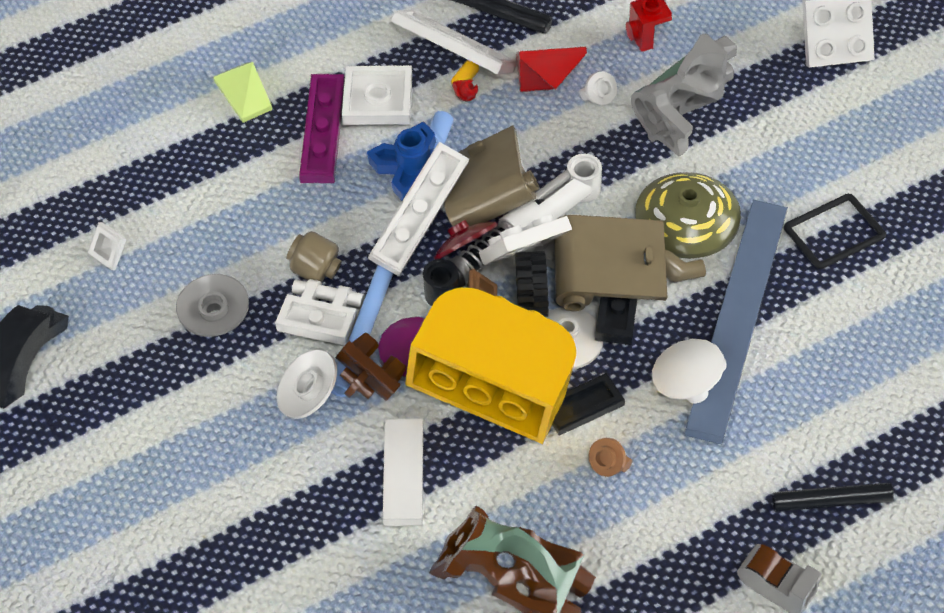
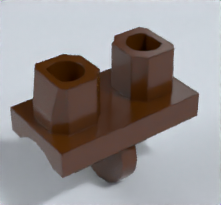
M366 332L354 340L353 343L348 341L335 357L346 366L339 375L350 384V387L344 394L350 398L357 390L366 399H369L376 392L387 401L401 386L399 380L406 370V366L392 355L381 367L369 357L380 345Z

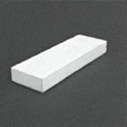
M423 418L385 419L384 526L423 525Z

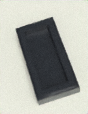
M607 373L602 374L566 391L563 403L554 418L552 426L560 436L625 406V399Z

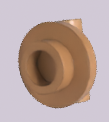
M601 438L595 441L589 450L590 465L601 476L610 477L621 471L626 472L633 462L631 458L626 456L623 446L613 438Z

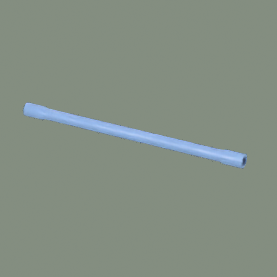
M437 111L430 124V128L436 137L435 147L439 142L445 144L453 123V117L445 111ZM377 265L348 341L352 343L365 332L369 335L371 334L392 279L393 273L380 265ZM338 361L337 378L331 393L336 396L347 397L344 392L350 387V384L339 376L346 366Z

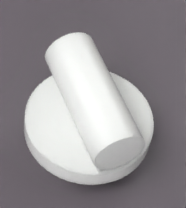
M605 71L595 72L589 76L585 87L579 90V95L585 102L590 100L597 105H606L615 98L617 83L610 73Z

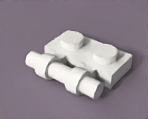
M295 279L292 285V293L302 296L287 294L275 322L277 331L345 346L357 319L356 309L350 308L349 305L361 308L365 294L352 292L351 287L340 285L339 288L324 286L318 280L309 279L305 282ZM318 299L331 301L332 304H331V303H327V302L318 301Z

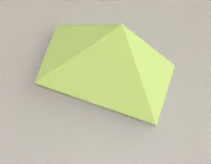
M253 62L241 64L213 77L215 84L242 123L272 110V105Z

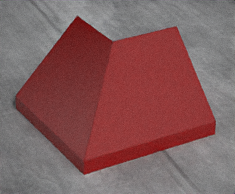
M587 46L516 52L520 92L556 90L587 54Z

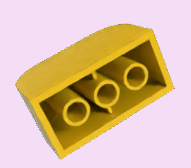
M456 288L445 292L436 299L412 341L405 385L543 444L566 395L576 359V346L572 336L562 325L544 317L537 311L524 309L510 303L504 297L494 296L479 289Z

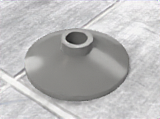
M209 274L191 281L181 291L176 303L177 316L183 327L193 334L205 337L219 336L232 331L244 320L249 309V298L244 286L235 278L223 274Z

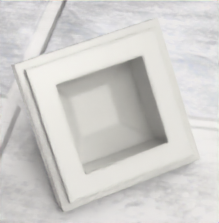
M98 222L88 254L109 269L116 270L126 238L103 222Z

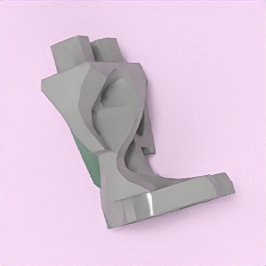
M701 34L694 47L685 57L671 66L651 84L642 87L632 94L631 104L634 113L652 143L656 140L662 142L679 157L688 150V137L692 133L693 125L682 115L717 102L724 96V84L731 81L734 77V69L727 61L736 56L737 46L728 37L722 36L714 41L708 34Z

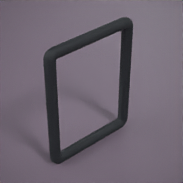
M852 194L840 196L786 222L784 225L785 232L818 269H824L886 237L885 230ZM849 200L878 234L820 262L792 227Z

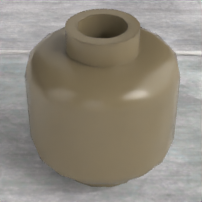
M312 231L304 236L299 234L293 241L286 256V259L290 260L289 268L293 273L306 280L313 279L321 282L326 277L333 279L342 263V260L337 258L339 252L338 245Z

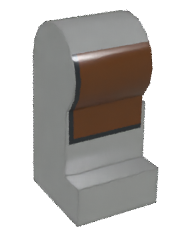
M756 544L737 570L740 580L745 585L789 613H803L817 593L822 575L821 572L809 565L804 569L792 561L782 558L775 550L763 544Z

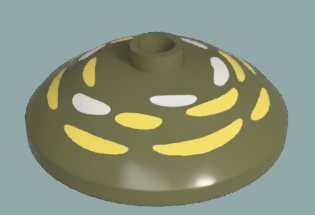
M678 172L662 176L645 187L636 203L635 219L663 221L665 250L672 252L679 258L692 259L710 256L728 246L739 230L741 211L733 192L720 181L700 173Z

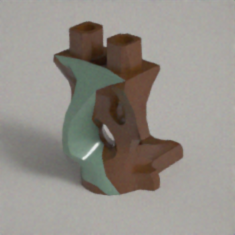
M475 506L466 520L448 535L440 556L429 571L433 576L443 580L448 577L459 578L464 571L483 574L491 585L495 586L493 596L512 605L523 613H581V608L568 601L566 597L569 591L580 598L587 595L596 578L580 565L584 554L548 542L539 537L533 530L509 527L489 520V516L478 506ZM508 553L512 555L514 559L513 566L510 568L501 567L497 563L498 554ZM522 583L526 586L529 596L521 594L516 584Z

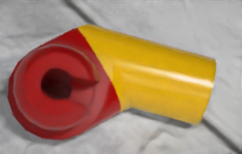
M466 60L451 79L454 92L462 101H471L478 93V85L474 86L472 79L480 69L478 64L470 60Z

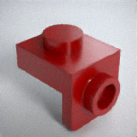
M637 0L630 2L629 21L626 22V32L629 39L636 42L641 52L653 49L655 25L671 21L672 12L664 0Z

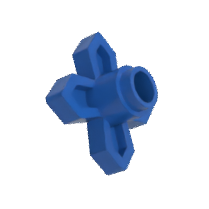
M421 122L412 128L400 132L394 145L382 143L367 152L368 162L378 174H395L391 182L392 189L401 201H403L434 151L433 149L436 144L435 133L425 122Z

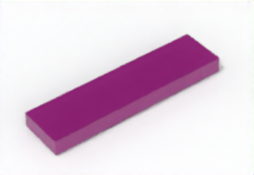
M311 74L299 174L300 183H335L344 95V74Z

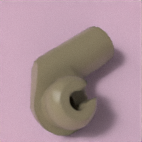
M665 250L666 277L670 281L680 282L706 276V268L702 259L684 262L672 252Z

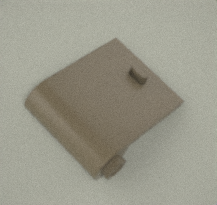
M513 125L486 139L477 141L458 152L469 158V162L444 202V207L452 227L465 219L470 226L488 222L536 199L535 191L539 190V185L532 171L525 172L522 167L517 131Z
M565 215L569 219L572 230L554 239L556 303L567 311H580L592 302L594 296L667 300L663 221Z

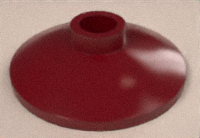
M465 219L449 228L447 231L450 237L438 249L434 259H441L497 227V223L484 222L469 226Z

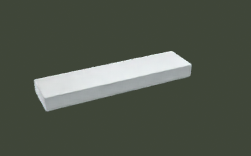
M397 10L394 12L391 22L496 74L513 73L517 62L514 59L414 10Z
M441 142L437 144L370 252L369 260L400 276L466 168L469 158Z

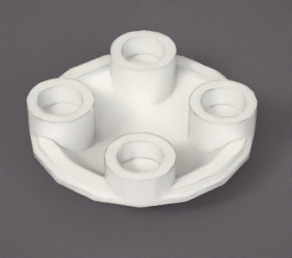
M689 339L670 346L657 358L652 369V379L657 391L668 398L687 399L690 403L696 404L707 398L708 391L720 380L723 371L727 367V363L717 345L707 340Z

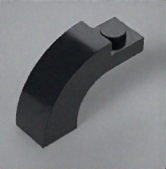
M17 305L1 320L0 408H6L25 394L26 378L33 359L45 343L68 328V315L56 312L52 307L37 305L32 309Z

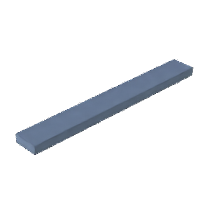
M757 200L752 201L711 343L718 346L724 355L727 367L723 371L720 380L708 391L707 398L700 403H693L685 436L723 444L788 207Z

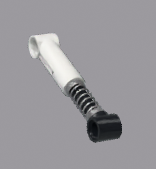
M585 153L572 157L568 161L567 170L535 192L536 199L511 210L500 218L496 229L490 230L489 235L485 234L482 240H476L475 245L468 246L467 251H461L460 256H455L451 260L436 259L429 262L423 270L424 294L427 303L432 306L436 299L445 292L465 287L470 270L475 269L482 272L483 263L479 252L489 246L488 240L500 235V232L518 225L523 228L532 224V221L550 214L556 220L580 202H590L596 199L601 192L602 165L599 159Z

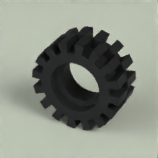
M545 251L516 252L518 306L527 310L537 311L544 317H548V280Z

